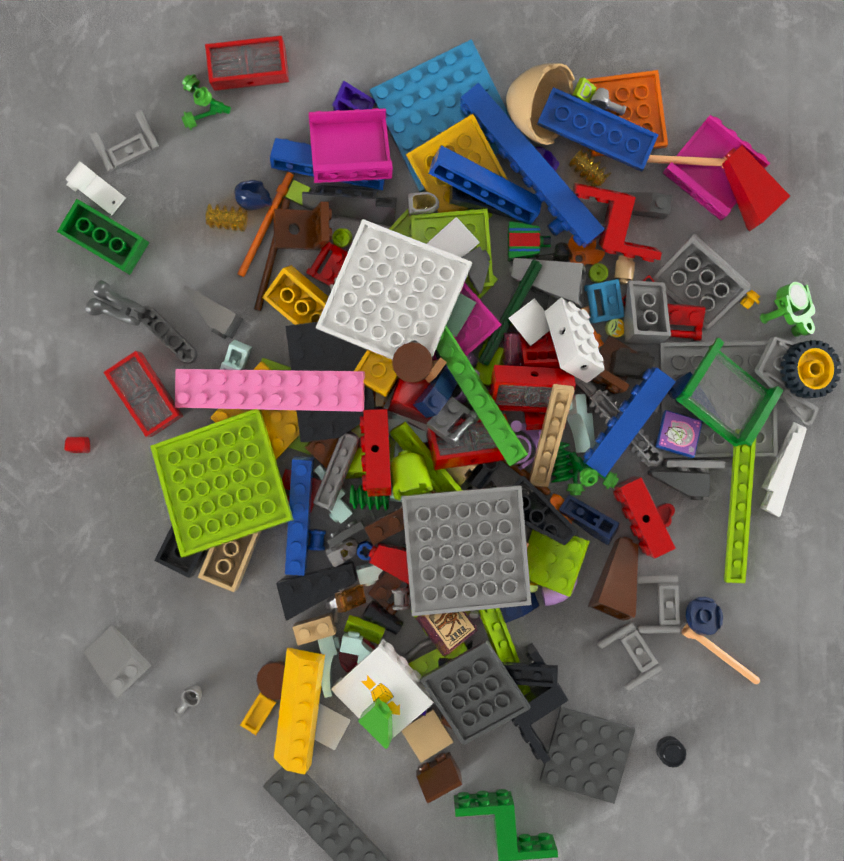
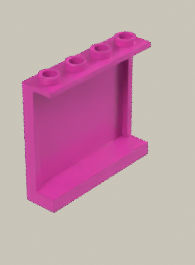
M386 109L309 112L314 183L392 179L393 166L389 151Z
M712 115L704 121L677 154V156L723 158L733 148L737 150L742 145L763 168L770 164L763 154L757 153L752 149L750 143L741 140L734 130L726 128L719 118ZM671 162L663 171L666 177L720 221L731 212V209L737 203L724 168L721 166L683 165Z

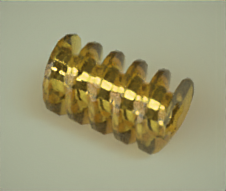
M583 147L571 159L569 167L576 165L574 172L581 171L579 177L587 176L585 182L593 181L591 186H598L599 188L612 173L604 174L606 167L599 169L601 162L598 161L594 164L595 156L588 158L590 151L588 150L583 153Z
M209 203L205 217L206 225H209L212 229L215 226L217 229H222L224 226L225 230L232 228L233 231H237L239 228L241 232H244L247 227L248 212L246 210L243 213L242 207H239L238 211L235 212L234 206H231L230 211H227L226 205L220 210L219 204H216L215 209H212V205Z

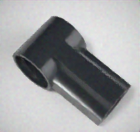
M495 461L493 468H488L485 463L478 464L466 481L477 489H481L499 467L500 461Z

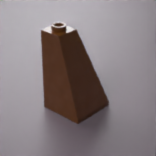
M620 537L615 540L588 604V607L621 621L635 618L639 545L633 543L632 539Z

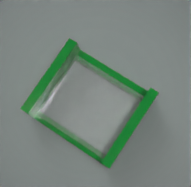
M716 338L715 342L709 346V350L682 393L675 400L734 447L743 444L751 446L784 390L779 386L770 389L765 388L720 351L725 342L720 338Z

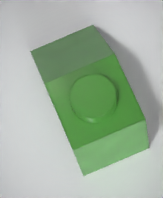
M378 698L362 712L358 722L387 749L393 737L392 711L385 702Z

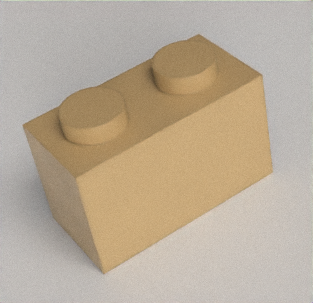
M332 612L297 622L292 627L298 646L333 636L337 632Z

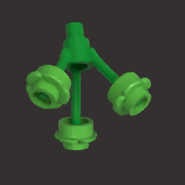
M195 74L187 75L183 79V89L185 91L188 90L190 93L194 92L193 97L196 105L207 106L210 103L209 111L193 116L191 111L187 113L184 111L185 116L181 118L185 128L189 127L192 130L193 127L197 126L195 121L201 118L216 115V113H230V106L224 105L223 102L212 98L211 93L207 91L206 87H198L200 80L197 79Z
M575 451L568 455L572 458L571 464L575 474L573 484H568V489H566V491H570V495H581V491H585L583 485L586 487L594 485L598 481V476L604 479L602 484L606 486V489L614 488L619 480L616 477L617 473L609 471L604 477L585 464ZM579 472H581V473H580V482H581L582 484H578V473H579Z

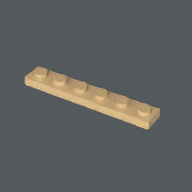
M553 384L529 476V482L534 486H549L574 394L573 386Z

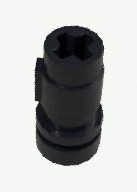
M371 600L362 617L367 620L370 619V622H375L388 632L390 631L397 635L404 622L395 615L385 611L383 606H377L378 603Z

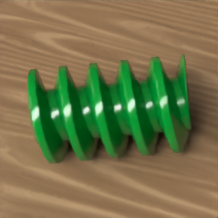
M560 442L553 467L555 471L551 475L555 476L556 479L552 480L551 483L567 481L575 476L574 473L569 472L573 469V466L567 465V463L572 461V458L566 457L571 451L565 450L566 447L570 446V443Z
M353 484L350 487V505L352 503L354 509H357L358 504H360L361 509L364 510L366 504H368L369 510H372L375 504L377 510H380L382 505L385 511L388 510L389 496L368 497L367 491H363L361 485L358 486L357 490H355Z

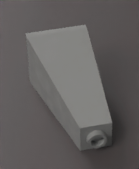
M514 258L513 263L509 267L511 277L520 283L534 259ZM537 260L542 264V268L531 288L558 300L562 297L568 302H573L579 309L583 308L584 285H586L588 272L583 263Z

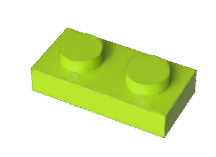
M349 615L343 631L360 633L359 636H363L364 639L379 644L385 628L362 620L360 617Z

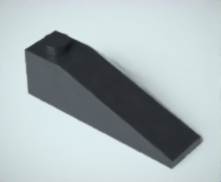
M524 476L513 485L522 486L524 522L526 526L562 545H566L578 533L577 529Z

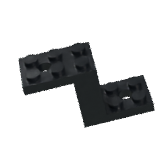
M533 643L526 646L528 650L526 656L531 664L546 665ZM559 683L557 688L535 686L530 689L531 692L524 695L530 704V709L511 719L515 727L520 726L518 728L526 743L530 742L529 745L537 760L541 759L544 764L551 759L546 747L531 725L569 701Z

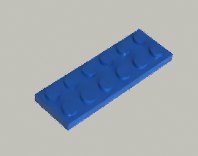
M554 87L536 124L641 172L644 170L659 135Z

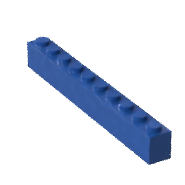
M479 82L461 97L460 108L463 113L475 116L490 144L494 143L498 148L497 151L500 156L509 160L513 171L521 174L525 185L534 189L538 200L546 203L550 214L558 217L562 228L567 232H571L574 236L573 240L578 246L582 245L585 249L604 232L605 228Z

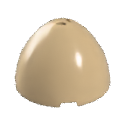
M549 63L534 66L517 77L508 89L506 108L510 119L523 135L537 143L553 144L555 143L554 140L560 136L536 124L553 87L570 95L573 94L572 81L575 78L567 65Z

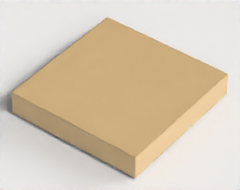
M434 708L427 711L426 716H419L402 730L403 735L420 762L425 761L454 743L445 726L441 724V720Z

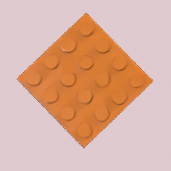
M658 70L587 79L597 89H607L611 102L626 106L623 116L609 109L605 111L659 134L653 149L666 148L668 146ZM590 149L591 157L604 156Z

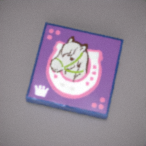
M665 410L662 416L656 448L694 458L703 421Z

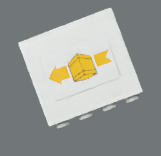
M384 639L380 641L376 649L346 676L340 677L331 688L335 695L358 718L376 699L379 698L382 702H385L392 711V739L434 703V700L420 681L421 675L419 672L413 670L408 665L407 660L399 656L395 652L394 647Z

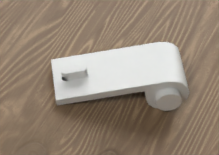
M80 161L66 177L68 181L66 185L75 192L79 189L111 215L115 213L126 199L125 196Z

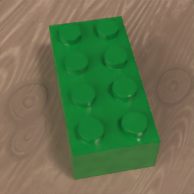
M78 199L75 200L57 230L61 235L129 275L149 244L143 237Z

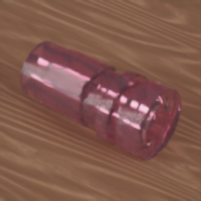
M504 333V359H502L504 365L522 366L520 365L522 363L520 354H522L520 333Z

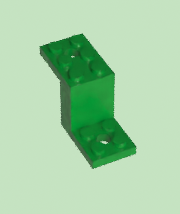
M499 789L488 793V791H478L477 794L460 792L458 795H454L455 817L494 815L498 861L558 858V849L553 834L543 832L534 836L521 834L517 837L515 807L511 791Z

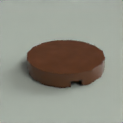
M410 342L403 344L393 355V370L405 382H421L432 371V355L420 343Z
M270 661L263 665L257 674L258 689L267 698L281 699L284 662Z

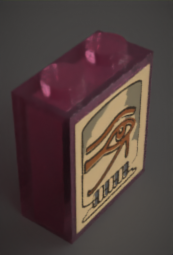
M464 611L416 617V620L442 656L451 653L478 631Z

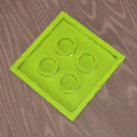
M533 529L527 547L529 581L570 597L590 541L574 536L566 545H562Z

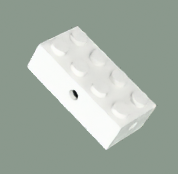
M561 297L544 311L561 369L588 383L605 370L602 362L603 357L598 349L599 344L594 337V329L590 324V316L587 311L579 309L573 302H568Z

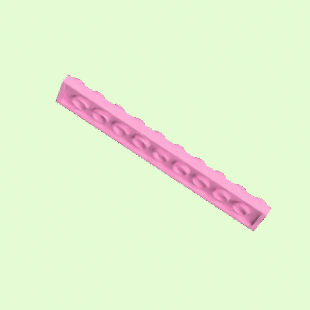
M175 369V408L363 412L365 372Z

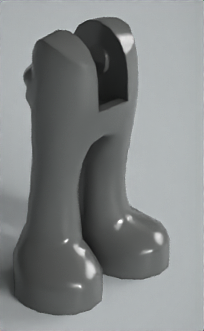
M100 280L96 283L94 295L121 306V309H117L99 299L92 298L86 306L88 314L94 316L107 314L127 324L136 326L140 324V320L129 316L132 309L144 314L145 308L142 305L114 293L110 285L105 281Z

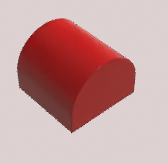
M67 437L64 450L70 453H89L90 440L88 437Z

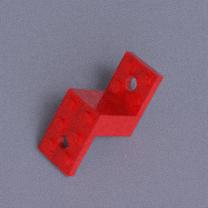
M574 183L572 190L578 198L589 200L590 196H592L598 202L608 204L603 223L605 230L600 235L598 243L605 250L604 252L616 254L617 251L629 258H635V255L643 258L642 260L648 262L661 259L662 252L657 248L625 241L636 199L635 196Z
M550 331L541 337L543 339H538L531 346L519 332L522 352L521 366L560 368ZM524 412L526 430H542L545 414Z

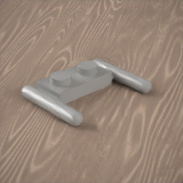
M137 111L135 115L144 133L107 149L108 151H106L98 133H91V138L108 172H112L115 168H120L159 149V145L142 111Z
M637 576V584L658 583V614L660 623L659 626L637 627L639 634L680 633L678 576Z
M631 621L597 642V647L603 649L619 638L642 673L624 685L626 691L632 690L662 670Z

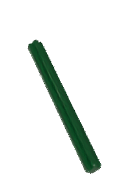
M532 260L499 321L502 325L493 332L478 360L481 364L485 366L490 364L512 323L508 318L519 310L542 268V264L539 261Z

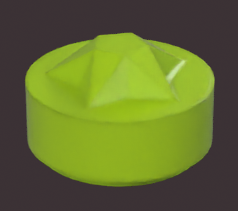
M346 228L335 230L332 236L333 243L340 248L349 246L352 242L351 232Z
M596 263L589 269L588 276L594 283L603 282L608 277V269L604 264Z

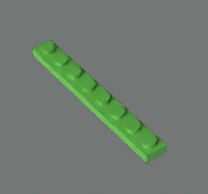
M446 325L436 349L442 359L447 362L448 369L508 465L513 466L528 454Z

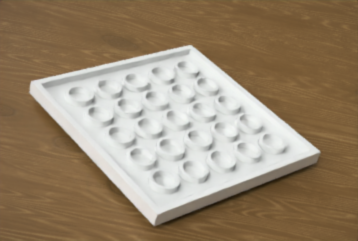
M362 219L316 328L393 360V355L399 347L410 342L420 343L425 346L433 357L472 266V262Z

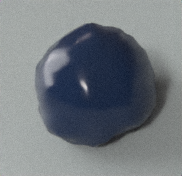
M249 180L236 185L234 190L237 204L245 210L252 211L272 206V199L268 190L264 188L263 182Z

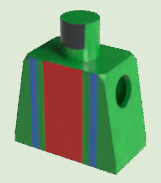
M509 221L508 262L513 261L514 258L528 259L538 257L540 247H551V236H540L539 226Z

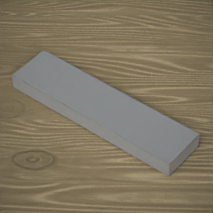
M349 433L339 438L313 501L314 504L331 511L333 510L361 438Z

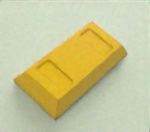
M260 692L240 726L257 735L276 702Z

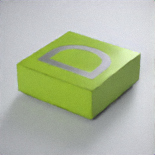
M585 77L580 78L572 96L590 103L597 87Z

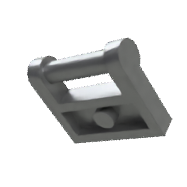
M451 397L440 412L427 422V427L447 443L455 446L473 423L476 424L480 418L475 411H470L455 398ZM462 416L466 418L454 433L448 432Z

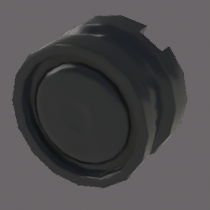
M666 736L657 743V755L666 766L678 767L686 760V749L677 738Z

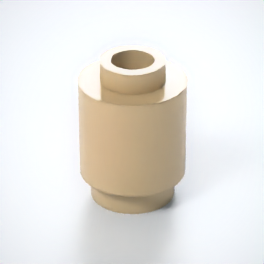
M623 255L618 256L615 264L614 279H619V284L627 285L629 280L633 281L634 258Z

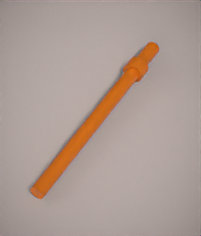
M287 172L282 184L278 185L276 189L277 194L272 202V206H270L237 273L239 276H245L273 220L274 209H278L283 197L286 196L294 174Z

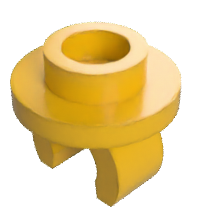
M751 289L750 292L746 293L747 296L740 301L741 305L749 309L754 302L759 305L760 301L758 299L760 296Z

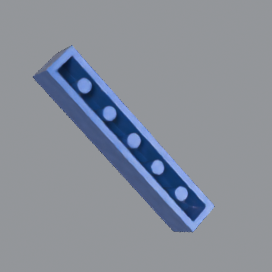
M275 138L270 154L271 168L314 177L311 145ZM386 179L341 182L383 191Z
M442 145L433 157L428 174L525 224L531 225L540 214L542 202L538 200L535 194Z
M657 367L648 368L644 372L642 382L633 387L630 392L631 397L628 401L624 400L618 408L620 410L616 417H611L607 423L608 428L604 433L601 432L596 437V444L593 448H589L583 456L585 458L583 462L604 477L676 382Z
M294 456L292 459L289 506L294 520L288 522L286 575L304 576L307 570L314 457Z

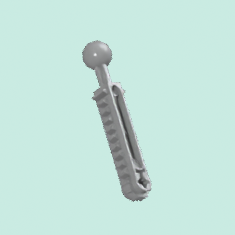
M574 376L575 383L588 396L589 402L587 406H595L593 412L597 413L600 411L598 417H605L604 423L607 424L611 417H616L620 411L619 407H616L618 401H611L612 395L606 396L608 390L597 389L590 381L586 383ZM641 428L629 444L631 445L630 450H636L635 456H641L640 461L645 463L646 466L658 467V464L661 461L663 462L664 451L656 448V445H653L655 441L653 439L648 440L650 435H643L644 429ZM648 450L650 452H653L654 459H651L650 454L645 451Z

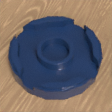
M706 596L695 598L686 607L687 623L696 634L702 636L713 635L723 624L722 610L712 598Z

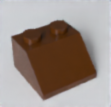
M450 752L437 755L434 761L430 763L425 762L416 770V777L427 804L462 785L461 771Z

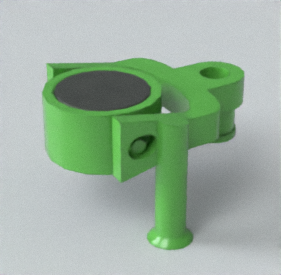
M792 282L780 287L776 293V300H774L779 309L767 314L762 313L760 315L761 322L767 324L768 321L784 315L787 323L794 325L791 331L795 337L814 333L815 326L811 316L815 313V307L812 303L808 284L803 286L801 283ZM804 309L802 314H800L799 316L793 314L794 312Z

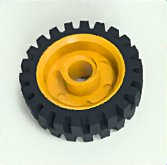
M810 340L794 344L792 348L786 351L788 354L783 356L785 361H782L780 366H783L784 369L780 370V374H785L782 377V381L787 382L785 384L787 389L791 388L789 392L796 394L795 396L818 398L826 396L833 391L832 388H836L837 383L835 382L840 380L837 374L841 373V369H837V366L841 365V363L835 360L839 356L838 354H832L835 350L829 347V344L823 343L820 340Z

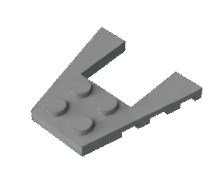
M771 337L754 371L770 388L775 386L782 388L784 391L780 399L805 425H812L819 408L804 398L795 396L796 394L789 392L790 390L785 387L787 382L782 381V377L785 374H780V370L784 369L783 366H780L781 362L785 361L783 359L784 354H788L786 351L796 343ZM839 357V358H837V359H835V360H836V361H840V363H841L842 360H843V358H842V357Z

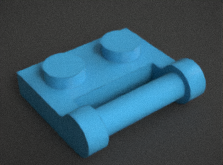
M619 279L584 285V291H587L591 315L589 321L591 324L624 317ZM597 289L600 292L603 315L598 316L594 292Z

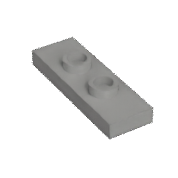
M663 459L662 467H678V471H689L690 468H697V472H709V468H725V462L720 460Z

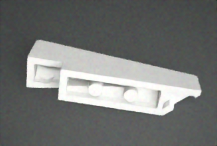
M795 422L792 423L778 452V456H776L761 487L768 492L760 508L777 517L781 516L807 430L806 427Z

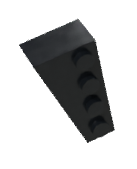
M353 561L340 564L337 567L332 566L305 573L304 576L298 575L279 580L276 585L286 621L356 583L358 578Z

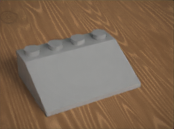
M695 233L652 278L655 282H664L666 293L678 304L704 306L706 310L703 327L706 330H709L751 287L749 282Z

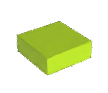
M293 180L285 197L303 206L302 192H310L311 188Z

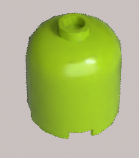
M404 450L399 452L398 456L390 461V476L394 499L400 500L404 495L426 494L428 489L433 491L426 462L420 454Z

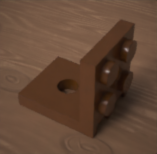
M321 201L313 211L274 209V248L320 250L332 239V228H329L332 209L329 208V202ZM289 225H296L298 227V234L290 233Z
M609 335L604 342L605 344L599 350L603 357L602 362L605 370L591 381L595 384L606 386L605 389L615 395L626 392L630 386L626 383V380L642 355ZM612 356L620 359L618 367L611 365L610 359Z

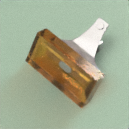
M363 584L337 592L333 601L329 600L326 602L327 609L335 608V623L340 622L342 612L349 611L366 603Z

